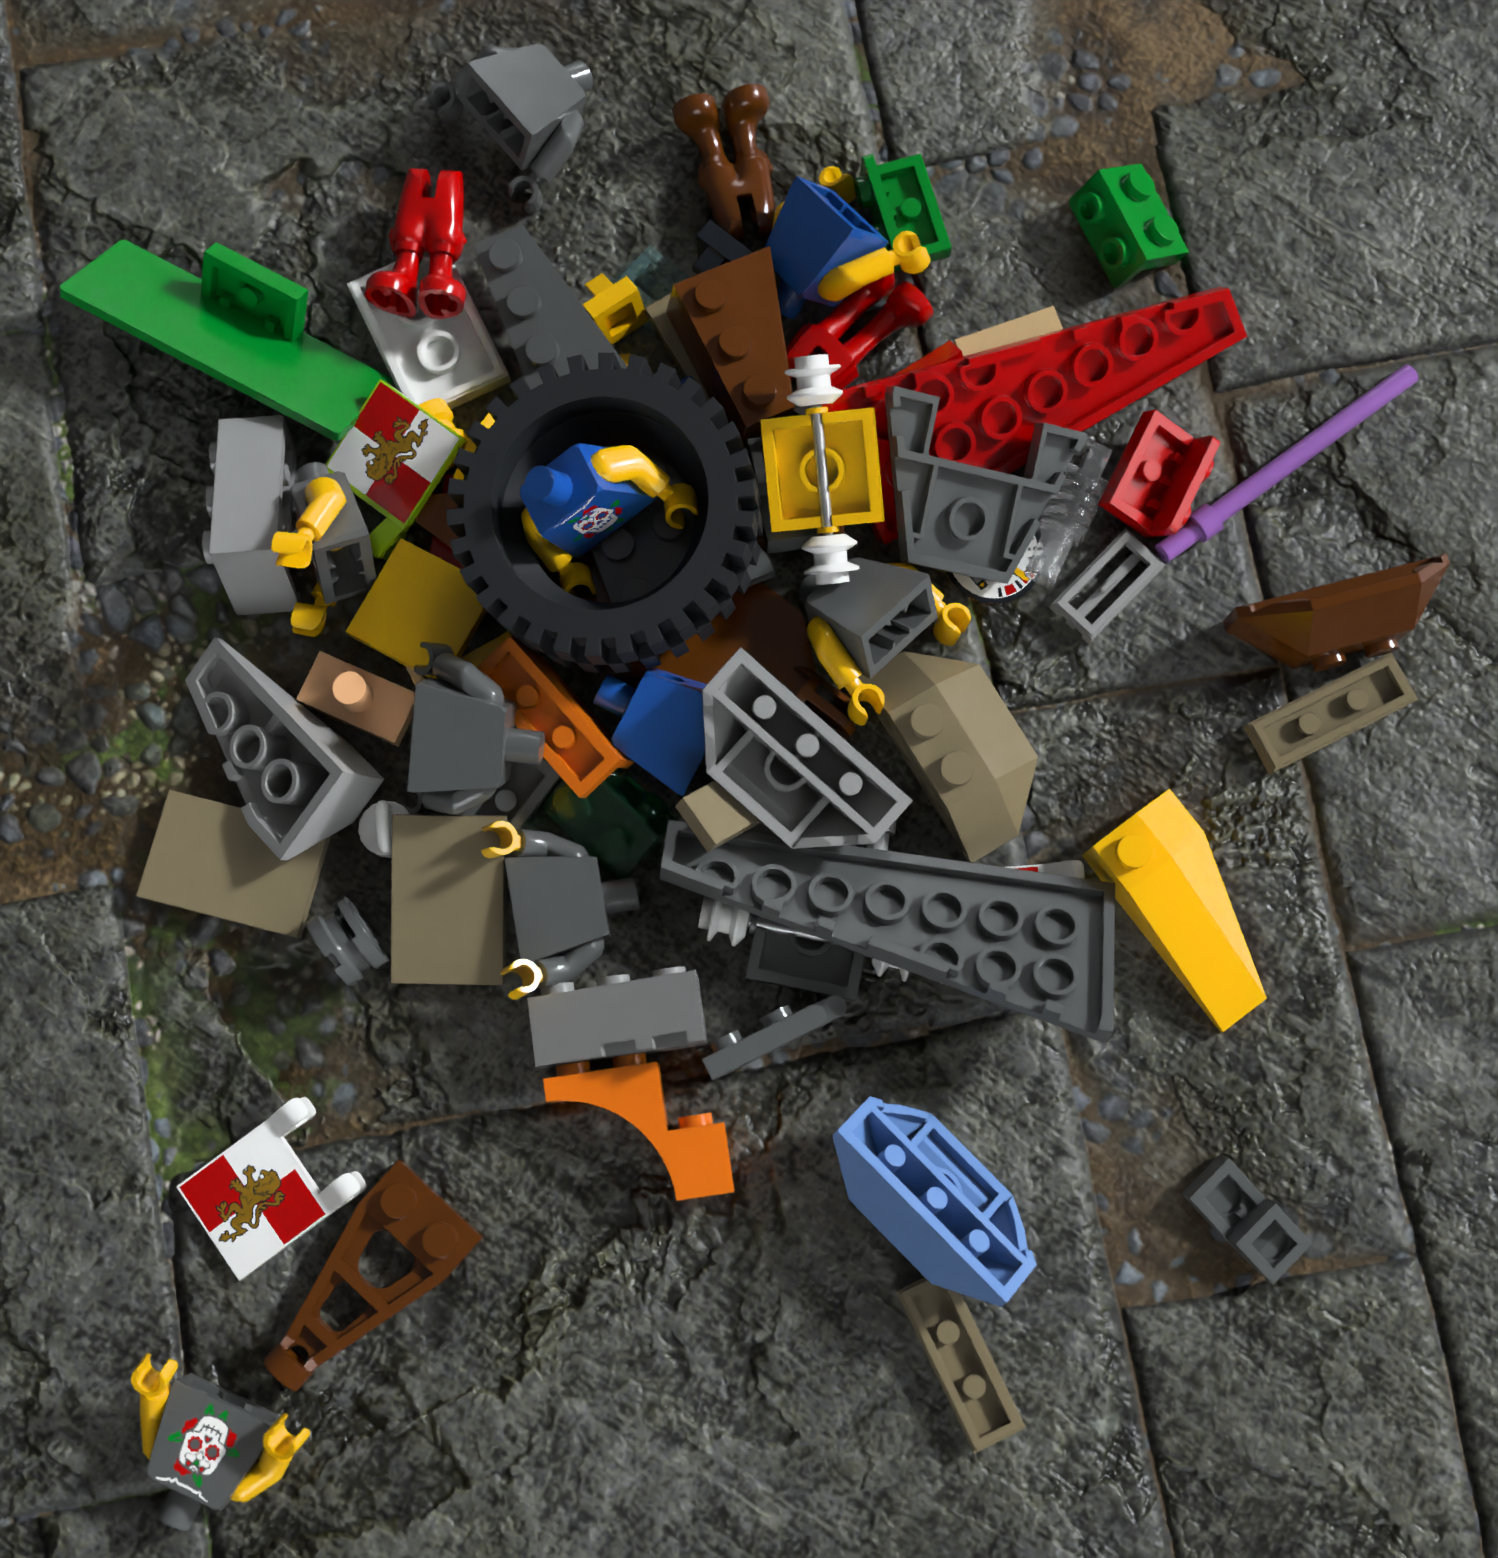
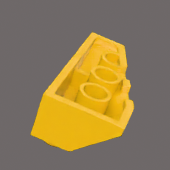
M1170 789L1146 805L1082 855L1101 881L1115 883V899L1221 1033L1267 999L1206 835Z

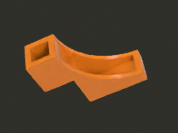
M646 1053L613 1057V1068L598 1071L590 1070L589 1061L556 1066L557 1077L543 1079L546 1102L567 1101L596 1105L621 1116L640 1130L662 1157L669 1171L677 1201L735 1192L725 1122L713 1124L712 1113L678 1117L679 1129L669 1130L660 1063H647Z

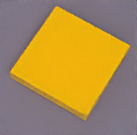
M400 538L348 626L346 633L361 643L414 670L416 664L428 665L430 660L428 650L420 647L421 642L447 644L453 650L454 655L461 658L486 615L487 610L475 598L477 594L466 584L459 571L461 569ZM424 675L427 678H436L435 676Z

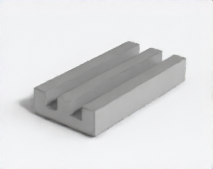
M1125 528L1051 604L1050 609L1056 615L1060 613L1066 619L1065 623L1073 630L1076 628L1082 634L1081 638L1090 644L1157 576L1165 564ZM1125 546L1133 552L1077 610L1069 604ZM1140 561H1143L1148 566L1093 624L1085 619Z

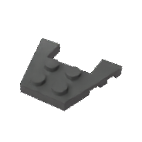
M897 386L886 387L885 406L900 562L1008 584L1041 524L1038 521L1051 495L1057 494L1067 477L1064 475V472L1073 455L1080 453L1088 433L1047 423H1035L1024 477H1019L930 456L929 448L940 397Z

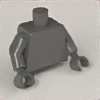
M538 43L521 48L487 46L454 75L455 82L452 85L446 82L433 84L428 92V100L434 109L448 101V103L440 107L437 113L444 124L457 122L464 113L465 105L521 170L529 166L533 171L529 176H518L510 182L508 194L511 201L514 202L522 191L532 190L533 195L523 208L527 215H532L539 211L543 204L540 187L545 180L550 183L553 181L575 149L584 128V121L581 115L587 99L585 92L593 87V77L590 69L583 61L576 60L562 66L546 46Z
M421 642L420 647L428 650L430 660L428 665L416 664L414 672L418 675L435 676L436 678H427L416 683L409 774L405 787L407 792L417 793L418 803L407 805V811L414 814L429 810L456 815L491 799L496 788L501 787L509 780L511 762L541 765L545 747V733L543 731L514 728L516 702L504 698L501 686L472 663L455 656L453 650L447 644Z

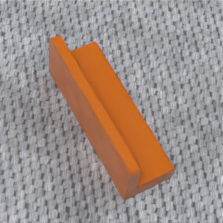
M509 636L477 667L501 686L505 699L516 702L515 726L518 729L543 731L545 733L544 759L579 798H586L617 768L628 769L634 763L632 759L612 745L610 742L613 736L611 732L543 656L528 649L518 638Z

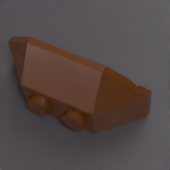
M1447 553L1416 562L1235 607L1223 620L1226 632L1293 669L1312 664L1314 672L1331 669L1346 663L1345 655L1361 651L1365 652L1366 658L1378 657L1399 648L1398 641L1416 627L1450 562Z

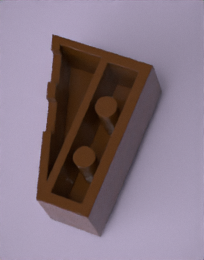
M770 246L673 284L666 313L709 398L714 397L724 408L728 423L733 421L740 433L745 448L747 447V439L762 437L761 419L791 416L795 407L794 403L787 400V396L793 392L790 376L784 374V370H789Z

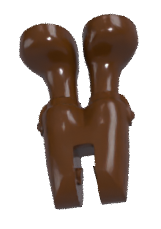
M746 84L736 87L728 92L722 101L721 111L735 153L734 164L729 163L723 151L719 130V112L716 100L712 95L706 93L689 95L680 99L672 107L675 125L682 133L694 140L703 158L698 168L697 183L701 186V189L705 190L716 225L740 243L744 241V234L738 202L747 201L750 219L758 240L769 238L772 232L775 213V201L770 177L773 165L770 163L768 156L756 147L755 134L757 124L766 115L770 106L768 92L761 84Z

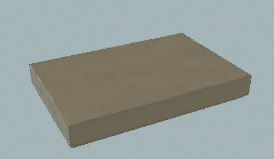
M169 790L136 896L301 939L331 836L288 861L280 860L247 824L241 808Z
M392 815L391 983L504 985L506 983V974L501 975L500 972L506 967L507 872L504 858H507V855L491 859L484 857L481 849L488 847L499 848L500 838L493 831H482L481 829L485 825L494 822H507V816Z

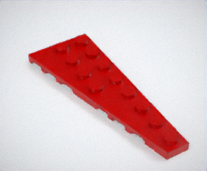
M1216 287L841 389L843 394L835 402L822 405V407H828V412L871 407L875 410L885 521L869 524L877 541L886 545L898 538L885 406L886 387L897 386L940 397L929 448L930 456L1010 474L1027 463L1035 423H1047L1082 432L1246 338L1247 334L1230 289Z

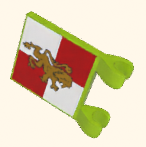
M379 379L360 409V415L354 427L341 439L325 465L329 474L337 471L345 473L352 492L387 517L369 536L373 556L388 560L400 538L405 540L407 531L414 522V519L420 513L466 439L386 381Z

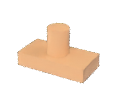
M319 651L296 700L308 708L399 747L413 718L415 692Z

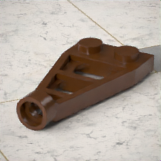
M398 1160L358 1203L287 1334L263 1359L265 1367L284 1386L297 1392L314 1373L313 1370L444 1282L484 1236L405 1162ZM380 1230L389 1231L414 1255L415 1259L411 1272L387 1288L374 1287L359 1271V1259L370 1238ZM346 1281L367 1301L368 1306L366 1311L342 1331H334L321 1319L320 1310L335 1287L340 1282ZM295 1345L303 1346L308 1351V1361L292 1347Z

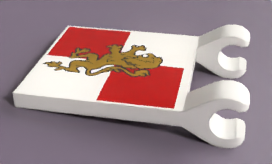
M307 1097L294 1098L285 1103L266 1121L176 1186L239 1281L253 1273L367 1188V1184L360 1173L353 1171L341 1175L323 1191H320L284 1138L315 1116V1107Z

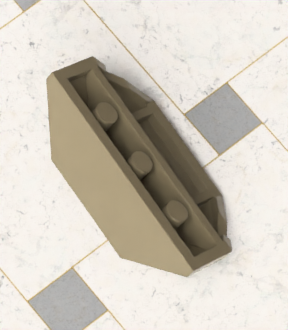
M901 651L871 679L860 675L859 679L863 684H873L882 690L884 706L880 715L877 713L876 715L967 861L974 863L1016 838L1019 834L1038 756L980 664Z

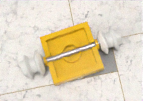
M828 354L794 358L795 369L784 370V374L796 378L797 390L788 395L787 400L798 407L810 406V408L805 409V415L760 420L771 532L816 528L817 534L823 533V535L813 536L801 546L802 550L813 553L814 565L805 570L804 575L815 574L816 585L849 582V571L860 569L858 565L848 562L847 550L856 545L857 540L845 533L834 534V532L840 531L839 526L885 521L875 410L871 407L828 412V407H822V405L832 404L843 394V390L831 386L830 374L841 368V365H829Z

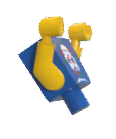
M828 166L821 171L819 175L820 185L796 176L785 201L775 209L772 232L765 248L770 246L774 271L782 278L777 286L780 314L791 319L797 317L807 299L834 307L839 305L845 297L865 285L894 273V266L900 264L901 269L905 273L917 274L924 271L930 263L926 247L921 246L918 236L911 231L900 232L893 241V249L887 251L885 246L888 240L848 204L856 197L852 176L850 174L842 175L840 169L834 166Z
M582 443L571 446L547 466L532 468L519 491L526 506L521 515L526 541L550 572H559L561 588L576 596L573 587L576 585H586L593 595L596 594V587L589 567L580 562L572 563L571 559L573 556L580 558L658 497L664 501L666 522L673 528L683 529L685 527L684 513L680 508H687L698 516L697 495L694 488L688 484L677 483L670 485V476L641 451L631 445L608 448Z

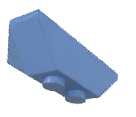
M868 1097L832 1135L848 1199L931 1284L1002 1307L1009 1301L1037 1265L1032 1251L1027 1248L1025 1229L1013 1195L932 1113L903 1105L883 1103L881 1099Z

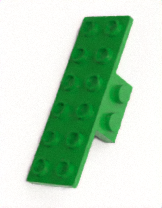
M120 240L60 285V297L334 441L342 439L354 427L360 415V409L379 379L386 381L391 386L393 384L391 377L304 333L308 289L217 242L204 251L202 279L127 240Z

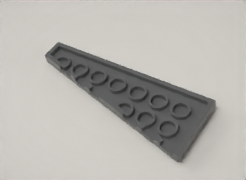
M523 224L473 244L530 390L543 384L537 368L548 363H552L559 377L570 374L567 357L582 354L590 370L598 369V353H615L621 368L627 369L625 362ZM607 445V446H601V447H608V448H609V447L620 446V445ZM637 448L670 476V485L685 483L676 470L665 460L647 450ZM658 497L591 549L611 603L628 601L643 596L660 586L674 573L682 562L691 542L694 514L689 509L680 508L684 513L685 527L683 529L673 528L666 522L664 501ZM759 544L760 554L757 566L749 564L747 568L751 579L748 587L776 576L771 560Z
M668 820L660 868V880L1088 1038L1108 1042L1113 1033L1115 883L851 845L791 849L777 835L746 831L716 849L707 852L686 822Z

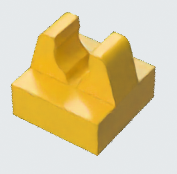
M601 273L584 284L585 289L593 298L582 305L611 345L649 321L639 290L628 276L613 284Z

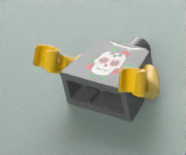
M320 462L308 463L299 468L295 476L297 483L290 487L297 516L296 529L298 533L277 531L271 543L272 551L279 553L275 562L276 566L306 568L310 562L313 566L317 583L311 594L315 598V603L311 605L296 602L291 616L293 633L316 637L323 633L328 606L334 607L340 600L369 592L377 579L370 536L346 474L339 471L329 474L326 465Z
M857 557L848 561L860 567L858 570L849 571V582L816 585L814 574L808 575L802 581L799 589V599L805 604L809 620L806 629L807 636L819 662L840 690L845 687L850 694L851 699L847 708L848 716L851 721L860 726H864L868 719L867 712L860 705V701L870 703L879 715L884 706L882 690L873 684H863L859 679L860 675L871 679L936 618L937 621L933 627V634L940 643L946 646L955 645L961 635L960 632L964 633L970 624L971 615L968 608L960 603L946 605L942 601L944 595L931 583L930 575L918 571L910 563H881Z
M145 1353L131 1375V1383L134 1389L140 1393L139 1415L142 1450L149 1459L146 1475L150 1479L171 1488L158 1514L159 1520L175 1529L188 1531L202 1504L221 1511L233 1501H250L282 1479L292 1457L310 1436V1431L306 1427L298 1436H293L285 1428L289 1420L287 1419L288 1414L283 1413L280 1416L192 1373L175 1379L172 1386H170V1380L177 1371L178 1363L173 1359H169L160 1372L154 1369L150 1363L151 1353Z

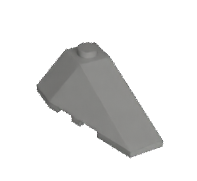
M214 637L185 679L208 734L216 735L227 762L222 766L227 778L237 783L246 803L241 810L247 824L280 860L288 861L354 823L385 780L352 745L223 639Z

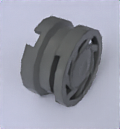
M344 896L332 904L333 911L326 916L315 915L306 921V926L324 957L327 956L335 966L333 967L335 972L348 986L352 987L363 979L362 972L371 966L376 969L389 962V957L364 917L354 904Z

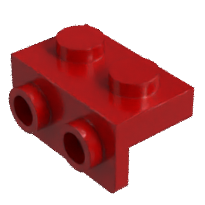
M1156 409L1143 412L1098 505L1144 538L1176 534L1188 521L1192 511L1191 504L1201 483L1208 478L1213 469V458L1220 446V441L1212 435L1193 438Z

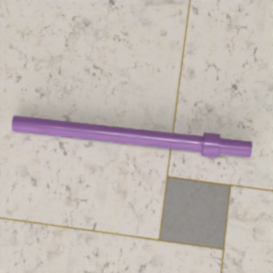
M1408 364L1403 365L1211 505L1204 503L1191 512L1186 524L1176 534L1167 536L1155 545L1157 554L1163 561L1168 563L1197 541L1205 543L1223 530V522L1418 381V374L1415 369Z

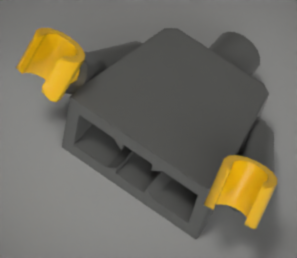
M505 821L494 822L482 827V831H493L500 838L499 848L488 847L481 849L484 857L491 859L509 853L515 856L504 859L520 959L503 968L500 974L505 975L508 972L517 973L522 979L523 986L507 994L508 997L513 1000L519 999L536 988L541 989L575 980L602 955L604 942L612 939L609 914L640 909L635 876L603 882L601 866L597 857L589 856L584 846L550 832L526 829L515 830L514 826Z

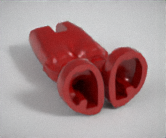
M408 169L399 199L394 227L391 228L388 235L391 250L396 256V262L392 271L373 273L366 282L365 297L375 307L401 317H414L419 303L422 312L432 319L454 317L463 311L466 291L464 286L453 278L452 268L453 264L460 258L464 245L467 242L463 233L464 180L462 172L441 170L437 179L435 197L431 198L429 171L427 169ZM429 251L430 264L428 275L421 280L418 295L419 266L424 254Z

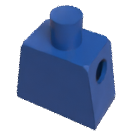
M653 667L645 672L637 688L608 674L599 688L593 704L621 718L610 742L675 793L683 796L705 755L702 690L707 684Z

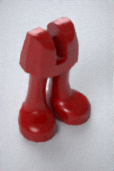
M892 273L865 285L847 296L839 306L816 325L804 324L786 348L789 369H795L794 358L828 354L829 365H841V368L830 374L831 386L840 390L845 389L857 380L859 374L856 366L878 343L901 328L923 326L933 316V308L925 295L910 282L902 281L893 290L895 287V276ZM889 294L885 305L877 315L853 337L842 344L839 339L868 309ZM790 376L791 381L796 380V378Z

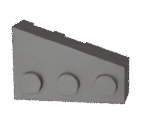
M285 416L219 419L217 442H211L209 445L210 466L215 478L214 486H207L206 506L211 518V530L204 531L202 536L205 561L207 564H214L236 615L293 612L295 603L301 602V594L296 591L289 573V567L276 566L275 562L279 553H275L271 549L272 539L277 531L291 533L292 513H296L290 487L297 483L295 477L297 472L296 447Z
M684 966L663 968L652 971L653 977L631 981L629 974L606 976L596 979V987L578 990L574 989V982L558 983L541 988V996L527 998L535 1067L542 1069L570 1063L612 1059L613 1057L629 1054H648L708 1045L700 984L696 970L686 971Z

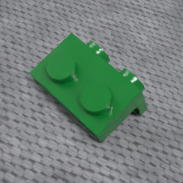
M921 153L876 165L873 154L862 156L860 176L854 178L856 198L861 209L869 208L874 223L871 226L888 240L885 246L887 251L893 249V241L900 232L911 231L918 236L921 246L926 247L930 262L950 257L952 247ZM900 264L894 266V272L902 270Z
M1141 163L1099 169L1069 199V205L1114 288L1125 286L1140 271L1177 264L1189 253L1179 234L1177 224L1169 216L1155 190L1154 181L1146 173Z

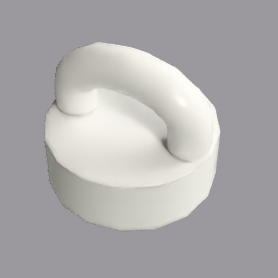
M378 801L365 810L359 821L358 832L361 842L369 851L380 857L392 858V815L410 814L404 806L396 802Z

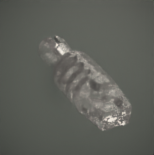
M1093 441L1085 450L1078 466L1069 463L1064 472V475L1067 476L1058 493L1051 495L1039 520L1041 523L1039 530L1042 535L1024 572L1028 579L1046 587L1053 586L1071 547H1076L1079 543L1083 542L1099 508L1098 503L1108 485V481L1102 479L1101 475L1112 453L1111 449Z

